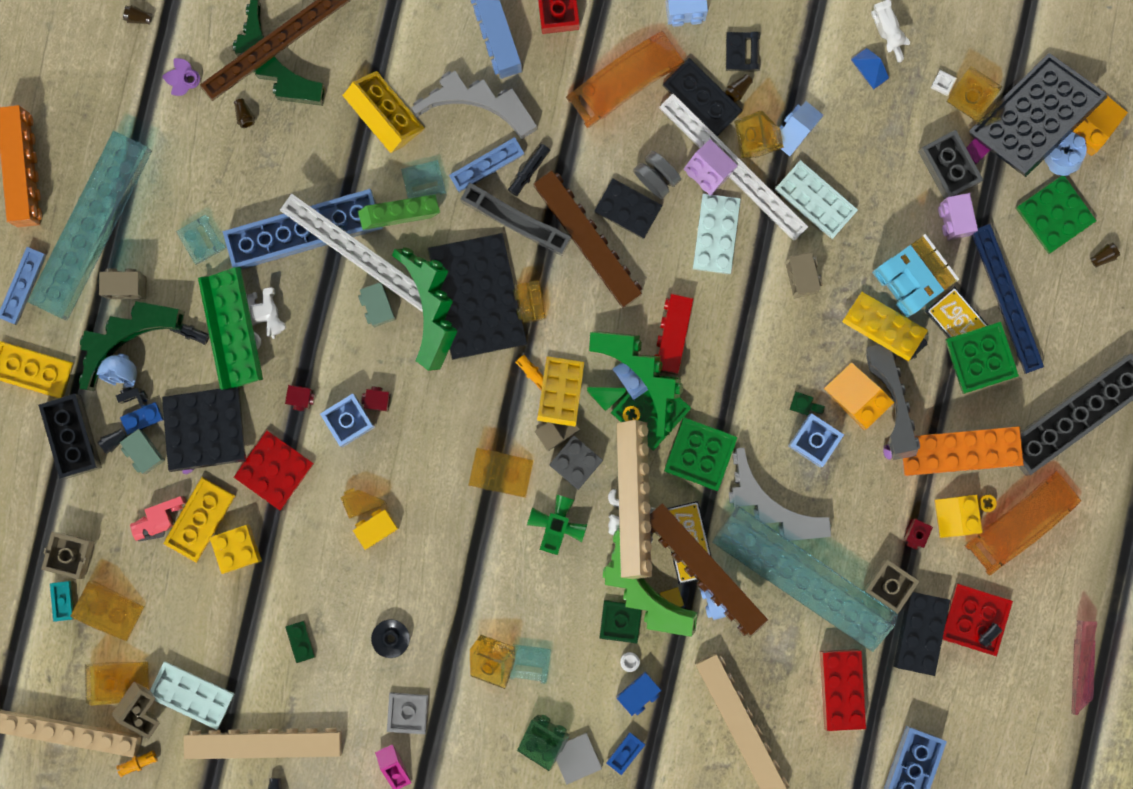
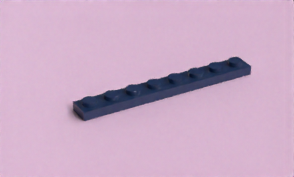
M991 224L977 228L978 231L972 234L1024 374L1043 368L1042 359Z

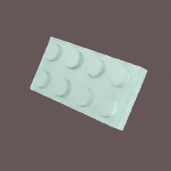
M801 160L775 188L781 196L831 239L836 236L858 211Z
M702 194L693 270L731 274L740 198Z
M166 661L163 662L150 690L156 698L154 701L216 730L219 729L235 695Z

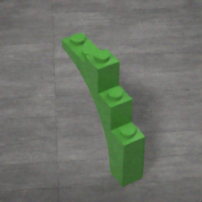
M619 528L614 532L613 542L616 544L615 550L612 552V561L603 569L605 585L626 588L623 599L626 600V607L646 610L644 622H647L646 629L692 637L696 631L698 612L683 609L667 601L656 593L644 578H621Z

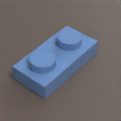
M620 363L613 368L633 400L648 390L640 377L626 364Z

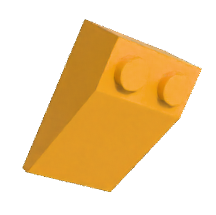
M1107 96L1073 132L1085 139L1087 153L1093 156L1110 138L1128 112Z
M852 362L824 388L862 430L868 429L894 404L890 397Z

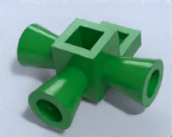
M556 494L555 513H550V516L532 507L527 526L546 528L539 550L558 555L564 534L582 543L588 524L568 522L569 518H566L575 500Z

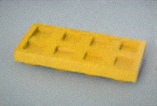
M864 292L860 293L842 321L844 324L907 361H910L928 332L927 329Z
M546 357L537 421L576 427L584 362Z

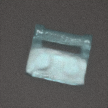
M438 160L401 169L408 199L446 193ZM435 181L438 182V186L412 191V187Z
M207 215L176 231L195 265L226 248L219 241L209 224L210 220ZM199 226L204 228L214 245L211 249L208 248L197 229Z
M513 644L508 679L535 680L546 684L551 649ZM516 665H524L543 669L541 674L518 671L515 668Z

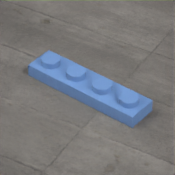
M514 137L450 174L449 177L460 193L467 188L469 183H477L522 157L524 152Z
M26 247L1 306L0 319L17 325L46 254Z

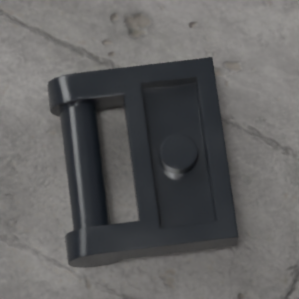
M726 32V71H760V64H758L760 32ZM745 40H751V64H745Z

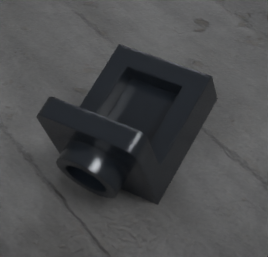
M131 387L125 388L120 391L121 394L116 395L118 403L121 404L138 399L140 407L147 406V401H149L145 390L142 391L138 387L131 389Z

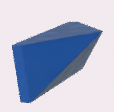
M864 49L851 59L873 90L889 79L881 58L869 49Z

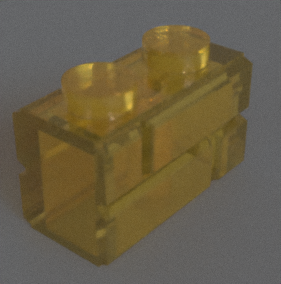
M539 280L517 284V289H514L515 301H520L521 308H517L518 318L523 319V323L546 320Z

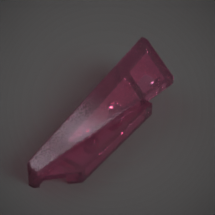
M1077 620L1073 656L1071 714L1078 715L1093 700L1094 637L1097 621Z

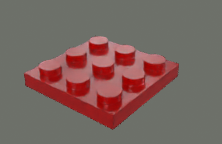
M266 431L233 478L281 511L314 463L271 432Z
M956 583L948 609L942 640L997 657L1013 601ZM992 623H995L1002 629V632L991 642L992 645L986 648L978 641L979 635H983Z

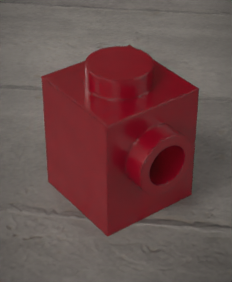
M288 385L285 404L293 406V410L305 411V408L310 409V406L314 405L316 395L313 394L312 389Z
M371 386V390L366 389V393H362L361 404L364 405V409L388 412L391 393L383 391L382 387Z
M912 519L903 540L908 542L907 546L918 550V547L924 548L933 527L917 519Z

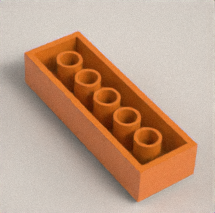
M20 105L0 107V155L6 220L16 227L40 225L42 211L38 205L41 196L36 184L39 181L38 172L35 171L37 156L33 152V145H35V136L31 131V126L34 124L33 117Z
M1019 426L915 436V438L918 437L920 449H918L916 456L903 458L905 476L1024 466L1021 428Z

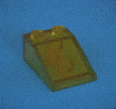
M476 448L468 486L526 498L534 460Z
M88 581L70 617L114 637L128 641L145 606L95 581Z
M148 662L85 664L86 703L91 706L119 703L133 682L149 689Z

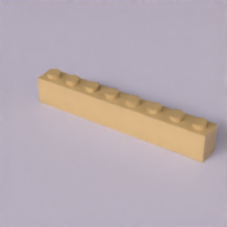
M638 420L617 423L621 578L628 579L652 577L648 428L646 422Z
M714 653L695 663L759 788H789L790 786L785 777L781 778L778 773L781 769L777 761H772L769 756L771 750L767 742L763 743L760 739V736H762L761 730L758 725L754 726L751 721L754 717L748 707L744 708L742 704L744 698L740 690L735 691L733 687L735 681L731 673L727 674L723 667L726 666V663L722 656L718 657Z
M0 710V733L128 757H135L139 754L141 735Z
M276 728L267 729V732H259V729H248V732H240V729H229L228 733H221L219 729L209 730V733H201V730H189V733L184 735V759L340 757L342 755V731H337V728H325V731H317V728H306V731L298 732V728H288L286 732H279V729Z

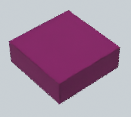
M976 139L966 147L975 165L990 151Z

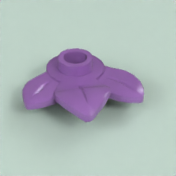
M174 58L175 70H171L162 76L167 84L173 86L171 94L175 96L186 94L189 89L196 88L200 83L198 72L192 70L188 61L180 58ZM194 77V81L188 82V78Z

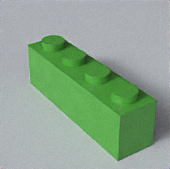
M435 194L367 205L358 211L363 230L431 219L440 213Z

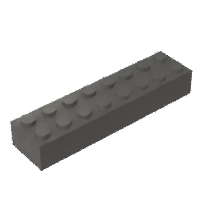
M1133 354L1124 355L1021 431L1024 466L1018 467L1025 476L1035 473L1133 401Z

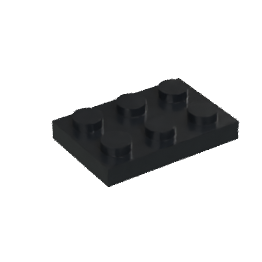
M612 178L594 212L636 236L645 239L663 205Z

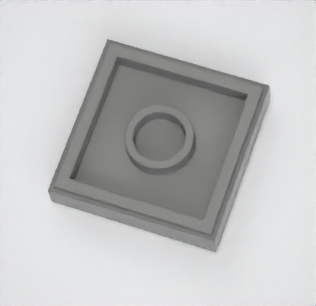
M390 692L387 732L426 734L428 695Z
M587 732L551 748L566 785L602 769Z

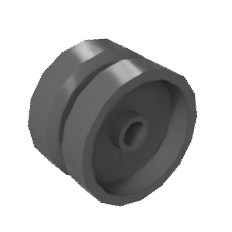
M652 150L645 157L646 164L639 163L633 169V172L654 195L663 199L669 193L668 185L675 187L681 181V177L670 163Z

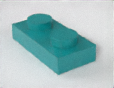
M71 581L50 583L53 622L74 620Z

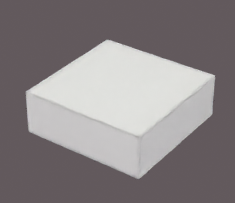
M940 70L931 88L948 96L957 78Z

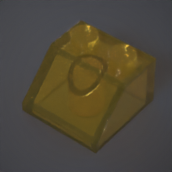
M970 66L946 102L976 122H979L1002 86Z
M763 111L755 112L734 121L741 158H758L784 148L780 128Z
M480 634L470 648V676L505 689L515 663V647Z

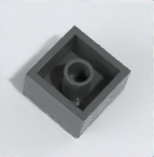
M573 436L549 466L579 490L603 460L578 438Z

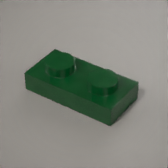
M305 620L285 626L296 663L315 658Z

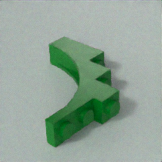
M409 248L394 249L392 256L405 265L410 272L422 303L423 336L415 361L428 371L440 370L458 331L449 321L445 320L453 302L447 296V293L441 290L448 270L443 267L441 262L437 260L426 261L413 254L414 251Z
M600 331L590 332L589 351L602 353L621 361L640 377L649 390L658 415L656 436L664 437L670 435L673 428L671 413L674 411L672 399L679 398L683 392L681 378L659 376V373L662 371L660 357L639 355L642 347L640 335Z

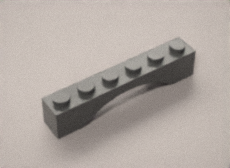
M469 183L460 199L464 205L560 256H563L571 241V236L523 214Z
M880 344L869 346L865 353L869 370L884 383L891 394L895 406V427L888 442L892 458L897 460L916 456L918 449H920V442L918 437L915 438L914 436L915 424L913 419L910 420L909 402H905V386L900 384V368L895 365L894 361L896 360V354Z

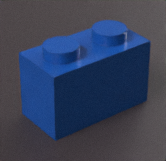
M644 672L618 694L616 698L631 716L634 714L638 716L645 710L644 705L649 701L653 703L660 696L659 692L661 689Z

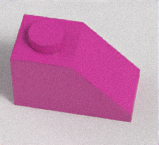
M393 744L375 752L379 768L392 789H400L412 783L402 759Z

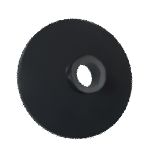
M393 619L384 620L374 628L371 635V643L376 653L380 656L396 658L407 650L410 643V635L403 623ZM389 635H393L395 637V640L393 642L388 641Z

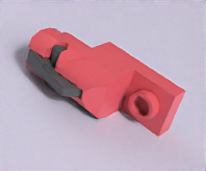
M180 496L144 509L146 516L130 524L134 539L140 542L163 538L165 531L174 525L169 510L175 512L183 509L182 505L187 503L185 496Z

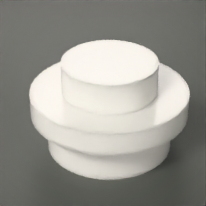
M628 652L621 657L620 664L625 671L633 672L639 667L640 660L635 653Z

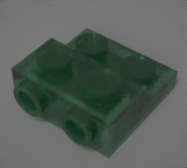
M537 715L531 720L517 751L550 771L559 753L563 751L570 734L566 733L567 729L565 727L552 724L548 716Z

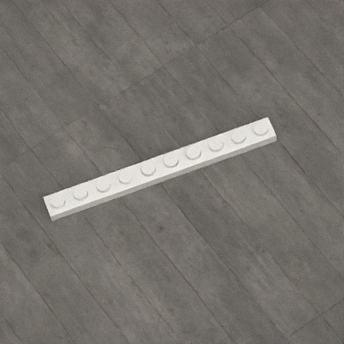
M674 94L659 107L699 148L711 139L738 165L729 178L793 241L808 228Z
M291 193L280 209L282 213L423 312L418 289L411 278Z

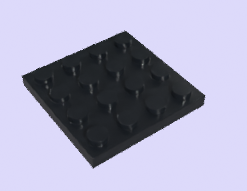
M239 387L162 397L169 472L246 461Z

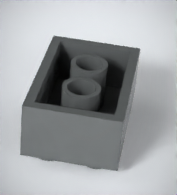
M956 130L929 143L918 151L944 200L947 197L957 196L983 181L981 174Z

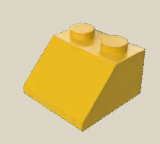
M977 495L934 500L940 538L982 533Z

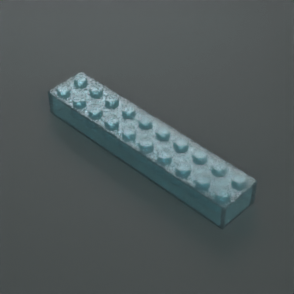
M113 130L27 301L28 303L68 321L152 153L151 149Z
M738 505L723 523L712 541L713 544L872 652L895 626L898 617L897 613Z

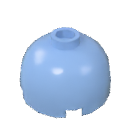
M119 353L118 356L112 355L105 358L98 368L97 375H99L101 380L116 386V383H123V388H132L136 382L137 369L135 364L129 360V356Z

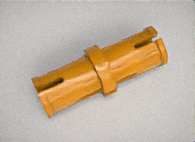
M524 354L515 363L525 372L526 377L530 378L542 390L544 376L539 371V368L535 367Z
M154 750L139 757H132V760L117 765V770H120L117 771L119 776L123 777L131 772L141 771L143 767L157 762L158 759L157 757L155 758Z

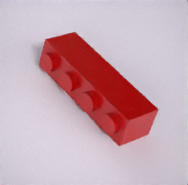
M671 294L670 298L665 300L664 309L667 310L666 317L661 319L660 328H663L662 336L658 335L656 347H660L659 353L654 355L660 357V362H662L661 372L679 374L694 298Z

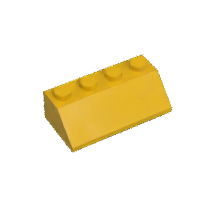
M377 71L352 82L342 95L390 153L404 147L425 129Z

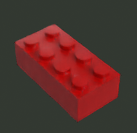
M538 0L542 34L579 30L577 0Z
M859 649L820 651L824 729L826 731L866 729L862 651Z

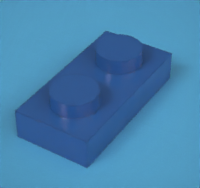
M157 402L120 417L127 435H131L138 429L147 428L164 420Z
M629 732L607 760L606 764L622 775L643 749L645 743Z

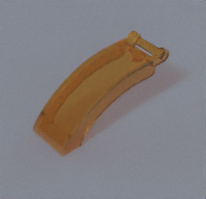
M661 31L601 69L580 87L568 94L566 99L574 105L588 129L634 95L674 71L685 61L666 34ZM579 95L583 96L594 112L595 116L592 118L577 98Z
M1055 471L1020 502L984 528L982 533L977 534L964 546L967 550L972 551L985 567V572L990 576L1045 535L1082 500L1061 474ZM981 542L996 562L993 565L977 547V543Z

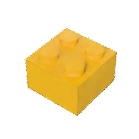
M244 525L209 537L221 574H226L262 561L250 525Z

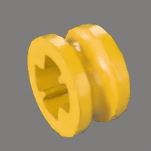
M629 406L625 408V410L623 411V419L625 420V422L632 421L629 420L628 415H626V412H630L631 409L634 410V414L637 415L636 419L632 418V420H638L640 418V412L638 408L634 406Z
M991 495L981 496L978 500L979 509L984 512L993 511L997 506L996 499ZM989 498L991 500V507L984 508L985 503L983 500H988Z

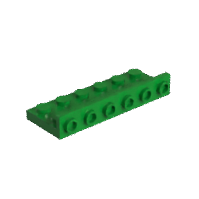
M234 267L211 276L199 277L198 282L220 389L240 387L263 380L241 267Z

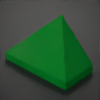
M587 387V393L605 412L626 392V388Z

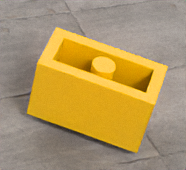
M380 508L371 514L372 518L368 521L363 519L355 524L356 528L352 531L364 550L369 549L399 529L387 509L382 511Z

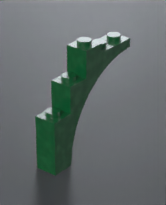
M250 0V4L246 5V15H248L247 22H244L243 33L245 35L238 34L237 40L233 42V51H235L237 56H240L264 38L260 19L261 3L259 0ZM275 56L253 71L258 79L277 81L273 85V94H275L277 100L323 106L324 84L294 74L283 66Z
M135 301V305L131 309L132 319L110 316L105 326L106 335L84 331L80 339V350L87 351V355L84 357V370L79 379L80 389L95 391L99 378L97 371L101 362L105 358L112 356L126 342L155 330H182L185 311Z

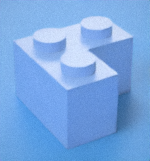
M807 101L802 106L798 104L784 120L786 125L784 127L781 125L774 133L776 138L773 140V143L791 156L824 115Z

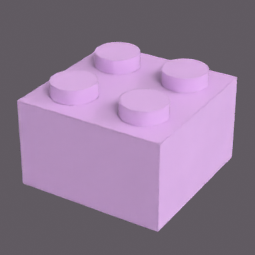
M710 139L693 155L683 170L700 185L702 190L711 196L728 179L738 165Z
M970 193L947 197L940 203L938 213L940 218H943L944 225H942L943 235L947 236V240L968 237L978 231Z

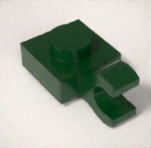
M795 391L789 410L808 416L809 411L822 415L825 406L812 403L814 397Z

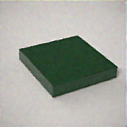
M604 600L599 639L638 644L642 610L628 608L626 603Z

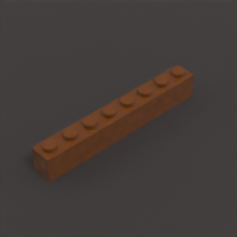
M550 171L533 183L534 188L568 235L571 236L573 242L619 305L624 309L642 295L640 292L642 287L636 280L633 282L629 277L631 272L625 265L621 266L618 261L620 257L615 250L610 251L607 246V239L603 234L599 235L595 230L597 226L594 221L586 218L584 215L586 211L580 203L577 205L573 200L575 196L569 188L565 189L562 185L564 181L561 176Z
M663 503L650 514V533H655L659 537L658 542L665 549L668 547L673 552L671 556L677 563H683L685 572L691 578L694 576L699 581L697 585L703 592L708 591L712 597L710 599L717 607L721 606L725 610L724 615L731 622L734 620L739 625L737 629L743 636L748 635L751 638L768 623L766 616Z

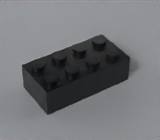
M72 394L39 404V410L59 479H68L101 469L102 465L82 396Z
M912 592L905 604L893 667L931 676L936 675L950 599Z

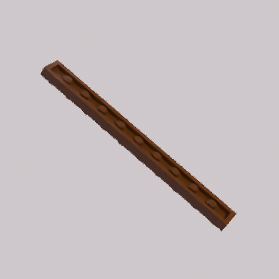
M351 0L314 1L200 84L201 89L211 101H214Z

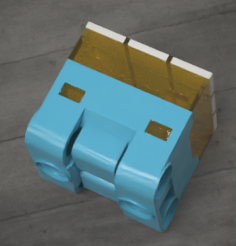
M926 234L872 272L882 286H887L898 300L896 305L906 318L919 311L929 301L959 280Z

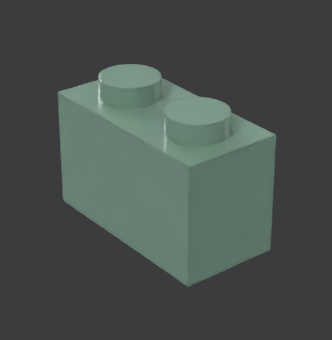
M381 282L360 289L361 295H358L361 306L366 307L367 313H365L368 324L377 327L396 320L385 288Z
M142 429L136 430L120 442L122 452L127 458L130 456L134 462L132 466L138 473L147 474L165 461Z

